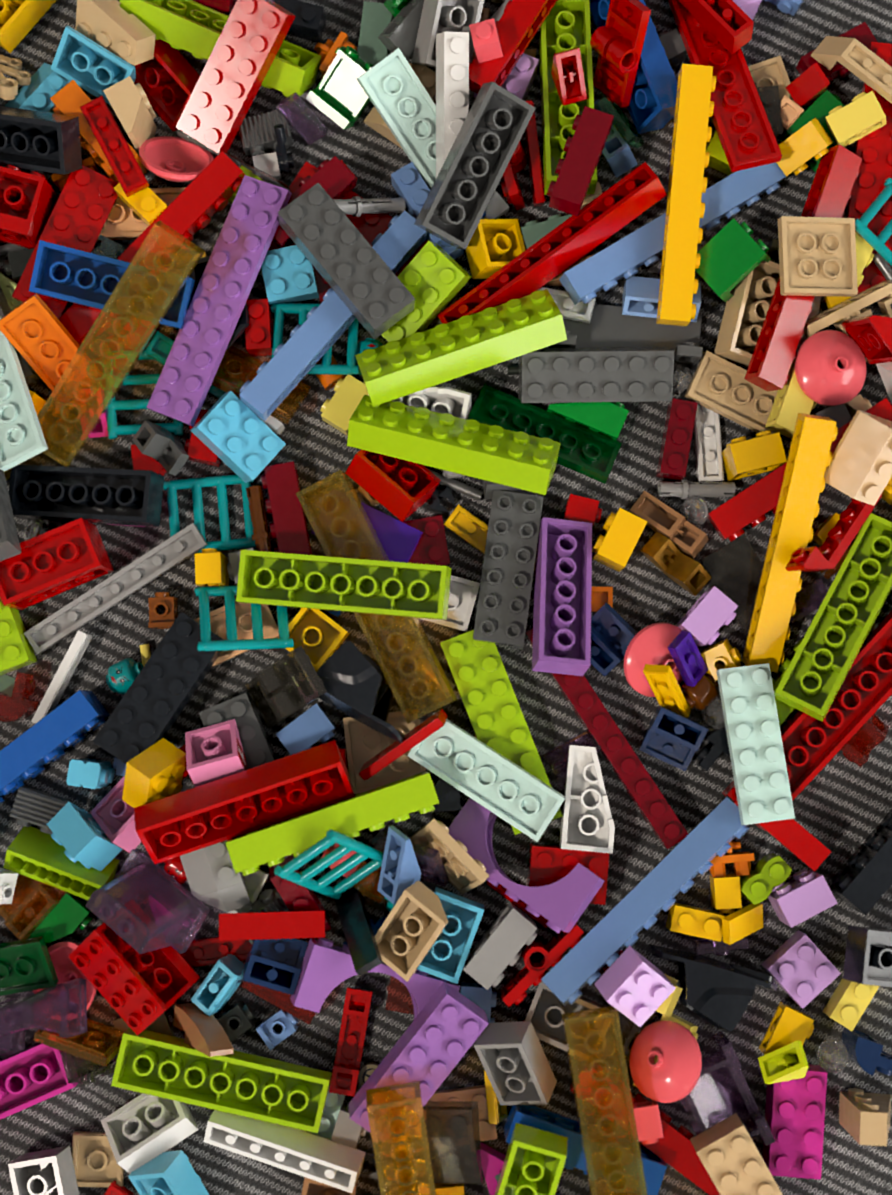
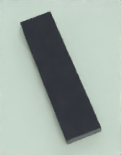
M355 885L344 892L340 899L334 900L355 972L362 976L383 962L361 892Z

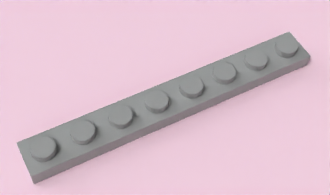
M195 523L190 524L24 632V635L36 654H41L207 546V542Z

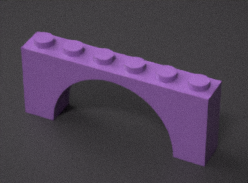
M469 798L449 826L450 836L455 841H461L468 849L467 853L486 867L485 872L489 875L486 879L496 887L501 884L507 889L505 892L507 896L516 902L521 899L527 904L525 908L537 918L541 914L548 920L546 925L555 932L560 933L562 930L570 933L605 881L584 865L578 863L569 874L552 884L539 887L517 884L502 871L494 855L492 835L497 815Z
M319 938L318 941L310 939L301 965L302 970L294 995H291L290 998L295 1007L319 1013L325 999L335 987L344 980L358 975L355 972L347 944H343V947L333 945V941L326 938ZM384 962L368 971L390 975L406 986L413 1003L414 1019L443 982L458 992L460 989L458 983H452L418 969L407 982Z

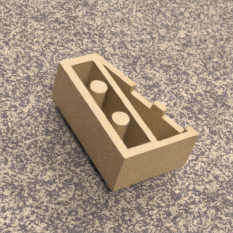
M77 0L76 31L134 66L154 58L156 34L135 15L128 14L120 7L121 3L118 0Z
M849 1088L848 1092L840 1091L839 1124L859 1145L887 1146L891 1117V1094L864 1093V1090L858 1088Z

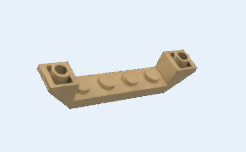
M826 36L811 54V57L829 71L839 62L892 104V67L857 39Z

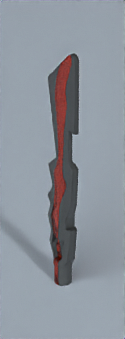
M179 129L177 130V135L181 138L187 140L190 143L192 142L213 154L218 155L216 152L201 144L200 142L190 137L183 131ZM228 152L225 153L236 165H243L252 171L253 174L290 191V188L282 180L244 163L242 159Z

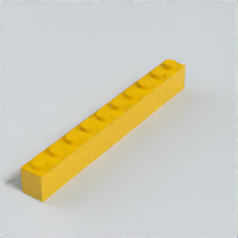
M682 64L678 72L656 324L687 326L691 319L694 320L696 314V304H692L693 294H697L698 279H695V269H699L701 254L697 253V243L701 244L703 228H699L700 218L704 217L705 203L701 202L702 193H705L707 188V177H703L704 168L708 167L710 153L706 152V142H710L712 127L708 126V119L712 117L714 110V101H710L711 92H714L716 86V76H712L713 66Z
M798 413L743 653L742 661L746 666L769 663L770 671L778 673L779 665H782L784 662V643L788 641L790 636L789 622L796 611L795 596L796 592L800 591L802 585L801 571L788 572L785 567L790 561L792 553L799 548H807L808 543H811L813 539L812 524L814 518L819 513L818 498L825 488L824 473L826 467L830 465V447L832 441H835L838 431L836 421L828 417Z

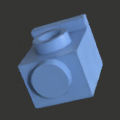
M282 1006L260 1022L256 1027V1031L269 1050H272L276 1045L297 1031L298 1026L296 1023H298V1019L291 1009L287 1011ZM274 1025H282L283 1031L276 1032Z

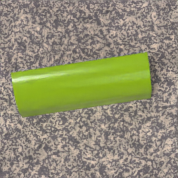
M24 826L7 848L3 868L100 904L113 881L120 860L114 858L102 871L92 867L88 869L80 861L76 863L71 861L64 853L65 847L59 845L51 837V834L41 832L40 829L32 826Z

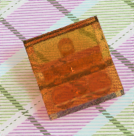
M20 874L16 881L12 904H0V915L6 920L4 924L19 940L27 939L56 907L61 897L54 887Z

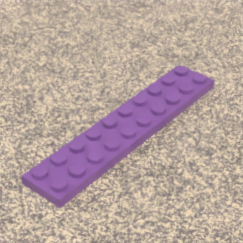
M244 175L187 310L183 329H179L146 408L194 427L278 228V212L287 206L292 195L288 189Z

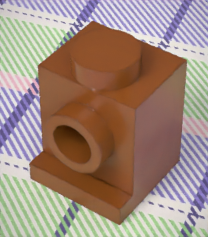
M156 592L154 598H148V628L169 629L178 617L177 598L170 597V592ZM164 605L166 609L163 614L158 613V607Z

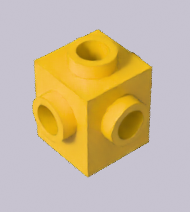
M727 638L704 649L701 653L708 669L706 673L712 675L715 681L718 680L716 672L718 669L741 666V655L736 647H731Z

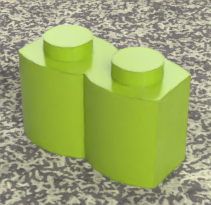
M770 853L760 859L755 870L750 871V875L741 877V894L752 904H759L771 894L773 887L787 880L792 869L779 855Z

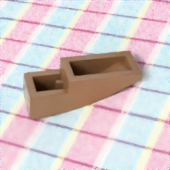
M646 491L642 493L630 509L632 514L648 521L646 525L649 528L668 537L680 551L693 560L709 540L705 532Z
M194 1003L175 1005L173 1026L185 1032L184 1043L209 1057L233 1054L234 1048L214 1015H206Z

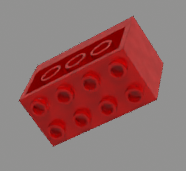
M12 165L0 166V241L29 249L35 248L58 200V195L43 174L31 171L30 174L21 172L19 168Z
M79 518L21 542V554L0 561V598L4 606L23 610L114 572L96 525L83 518Z
M133 900L96 928L68 956L137 1036L200 979V976Z

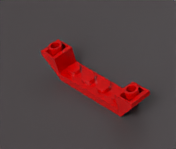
M851 498V503L840 514L839 521L828 532V537L819 548L815 546L795 550L785 569L788 572L834 569L875 506Z

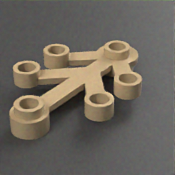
M0 55V63H2L0 64V97L4 100H13L18 94V85L28 86L31 84V74L22 70L21 60ZM3 74L15 77L16 80L12 78H7Z

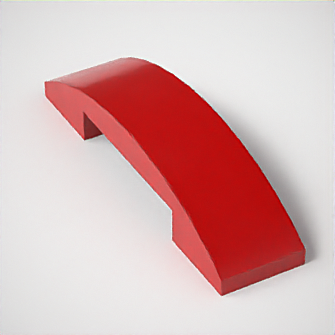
M347 987L329 1089L330 1093L355 1096L373 991Z

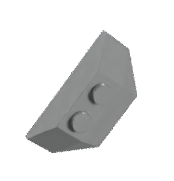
M227 840L181 855L180 859L193 898L224 912H230L252 904L242 872L235 873L226 846Z

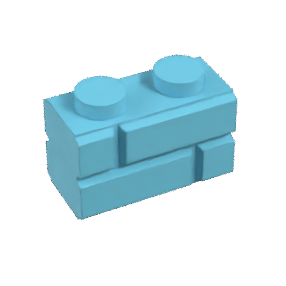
M89 758L72 759L69 762L66 782L69 786H83V788L89 789L107 787L109 783L113 782L115 769L112 768V764L109 761Z
M233 954L220 958L191 998L192 1002L208 1016L221 1011L241 984L245 964Z

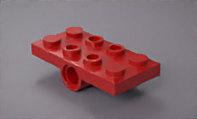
M610 0L606 24L596 29L590 40L591 47L599 53L593 85L621 108L627 107L630 104L651 10L638 0Z
M520 141L501 177L502 181H504L501 182L504 196L507 198L508 204L513 203L516 210L526 208L516 174L523 170L527 164V156Z
M577 922L570 933L561 930L546 945L537 939H534L529 946L524 944L522 956L525 966L500 990L501 998L508 1007L513 1003L518 1005L527 996L525 991L532 984L537 986L545 976L544 972L550 966L554 967L564 957L563 953L569 947L572 949L583 939L581 935L584 931ZM534 952L542 953L541 958L538 960H531L530 956Z

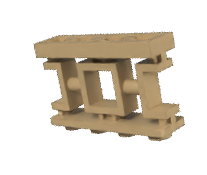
M885 280L806 320L804 326L805 340L831 324L834 325L836 331L847 334L841 323L873 315L871 309L863 308L877 301L882 312L881 316L892 318V308L890 306L892 304V280ZM837 362L838 367L841 369V363Z

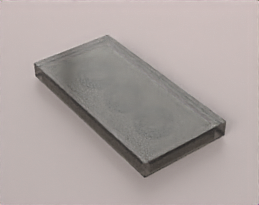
M743 535L700 561L712 577L711 580L714 585L738 605L734 611L737 614L735 620L747 638L763 564L746 536ZM794 616L790 618L789 625L796 622Z

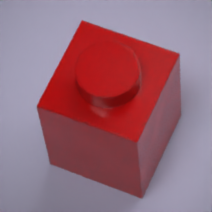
M570 494L563 520L592 523L593 527L594 522L599 523L602 508H598L600 501Z

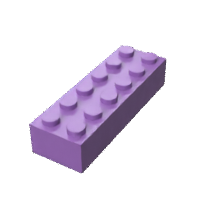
M542 517L540 521L535 558L532 671L583 676L591 666L592 523Z
M443 982L350 1101V1119L393 1147L487 1027L489 1022L485 1010Z

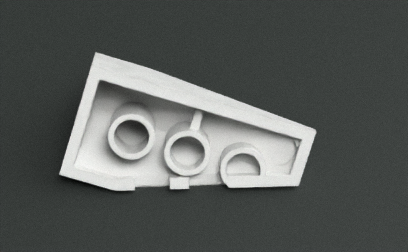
M429 387L392 400V402L399 401L405 405L417 408H427L429 411L437 413H448L454 417L466 420L472 409L471 393L450 387Z
M569 745L564 790L566 798L563 802L559 847L568 850L613 854L615 826L596 747Z

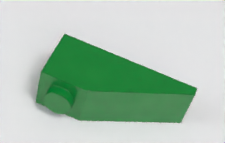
M576 402L550 404L547 412L616 441L629 410L624 409L625 405L620 402Z
M66 892L27 939L43 936L45 943L49 944L77 931L79 928L84 930L93 920L90 915L95 909L83 898Z

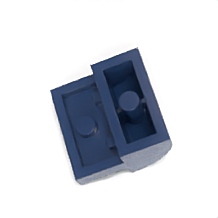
M607 602L591 617V664L604 677L624 658L629 643L638 633Z
M659 706L650 721V726L639 746V750L686 772L695 752L698 751L708 731V727L663 706Z
M296 938L253 940L244 966L242 980L294 995L308 942Z
M844 1027L842 1046L847 1056L872 1076L875 1069L883 1074L892 1076V1055L882 1051L883 1045L869 1034L855 1029L850 1031Z

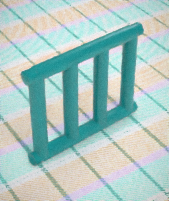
M887 178L884 183L886 187L860 219H855V230L892 266V251L885 245V242L892 235V219L878 236L867 227L869 222L892 195V179Z
M271 304V310L274 313L272 358L274 357L275 349L283 343L284 313L299 314V324L302 325L307 320L306 317L309 311L314 306L318 307L320 304ZM357 318L348 327L346 365L331 364V346L323 355L321 364H315L307 374H360L359 365H356L357 360L355 357L357 355L359 321Z
M102 348L109 439L118 438V435L136 434L142 424L117 425L116 410L148 409L146 407L150 399L115 400L114 386L157 384L160 374L114 376L113 361L153 359L144 354L145 350L111 351V348ZM173 419L172 423H155L171 433L174 432L175 435H184V426L180 421Z
M237 474L164 481L163 489L164 491L167 490L170 537L180 531L177 490L192 489L194 523L206 541L202 487L216 486L221 541L207 542L208 545L202 549L216 548L217 551L254 547L255 541H252L253 526L246 488L251 487V482H254V480L245 483ZM241 484L246 538L231 539L226 485Z
M237 585L195 587L194 592L199 597L201 642H198L197 645L198 651L294 647L293 638L289 636L287 607L277 606L279 638L264 639L261 604H251L253 639L238 640L235 609ZM209 596H224L227 640L211 641Z
M329 830L326 833V837L283 867L277 866L274 874L330 898L340 899L343 892L382 866L384 853L337 831ZM337 843L340 845L303 872H295L333 844ZM350 851L357 852L318 880L312 879ZM367 858L373 859L335 886H329L330 883Z

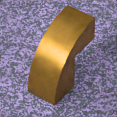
M656 532L641 549V552L657 568L694 596L712 578L699 562L681 553L668 537L659 532Z

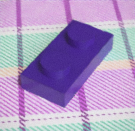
M682 630L667 648L685 685L694 687L708 669L691 633Z

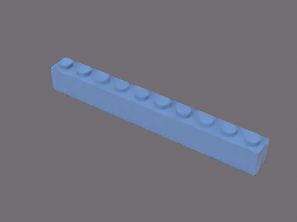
M775 162L736 171L707 188L706 192L702 193L701 202L705 203L704 217L700 218L699 228H706L707 231H710L721 223V218L726 216L730 219L741 211L740 207L747 204L750 207L761 199L760 195L765 192L770 195L781 188L779 183L786 176L779 165ZM666 213L564 272L559 280L574 305L581 301L584 304L590 302L597 297L596 292L602 289L606 292L618 284L617 280L623 276L625 279H629L639 272L637 268L645 264L646 267H649L659 260L658 256L663 251Z
M406 211L400 216H394L388 224L387 231L384 234H378L372 242V248L394 274L403 267L427 240L428 232L414 225L416 219ZM332 288L325 293L324 301L318 307L314 306L309 311L306 317L307 320L302 325L298 324L290 333L291 338L285 344L281 343L275 349L274 357L269 362L265 361L256 372L258 375L252 381L248 380L241 387L240 400L264 422L355 321L356 317Z
M726 797L541 979L564 1006L568 1002L571 1005L574 1004L583 994L580 990L587 983L592 986L601 977L599 971L606 964L610 967L620 956L618 953L625 946L627 948L633 946L639 939L637 934L643 928L646 930L650 929L658 920L655 916L662 909L665 912L668 911L676 902L674 897L680 891L686 893L694 885L695 882L692 879L698 873L703 876L713 866L710 861L718 855L721 858L731 848L729 843L735 837L740 839L746 834L749 827L741 825L739 808Z

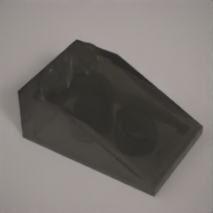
M478 1101L427 1102L420 1111L421 1137L430 1183L482 1184Z

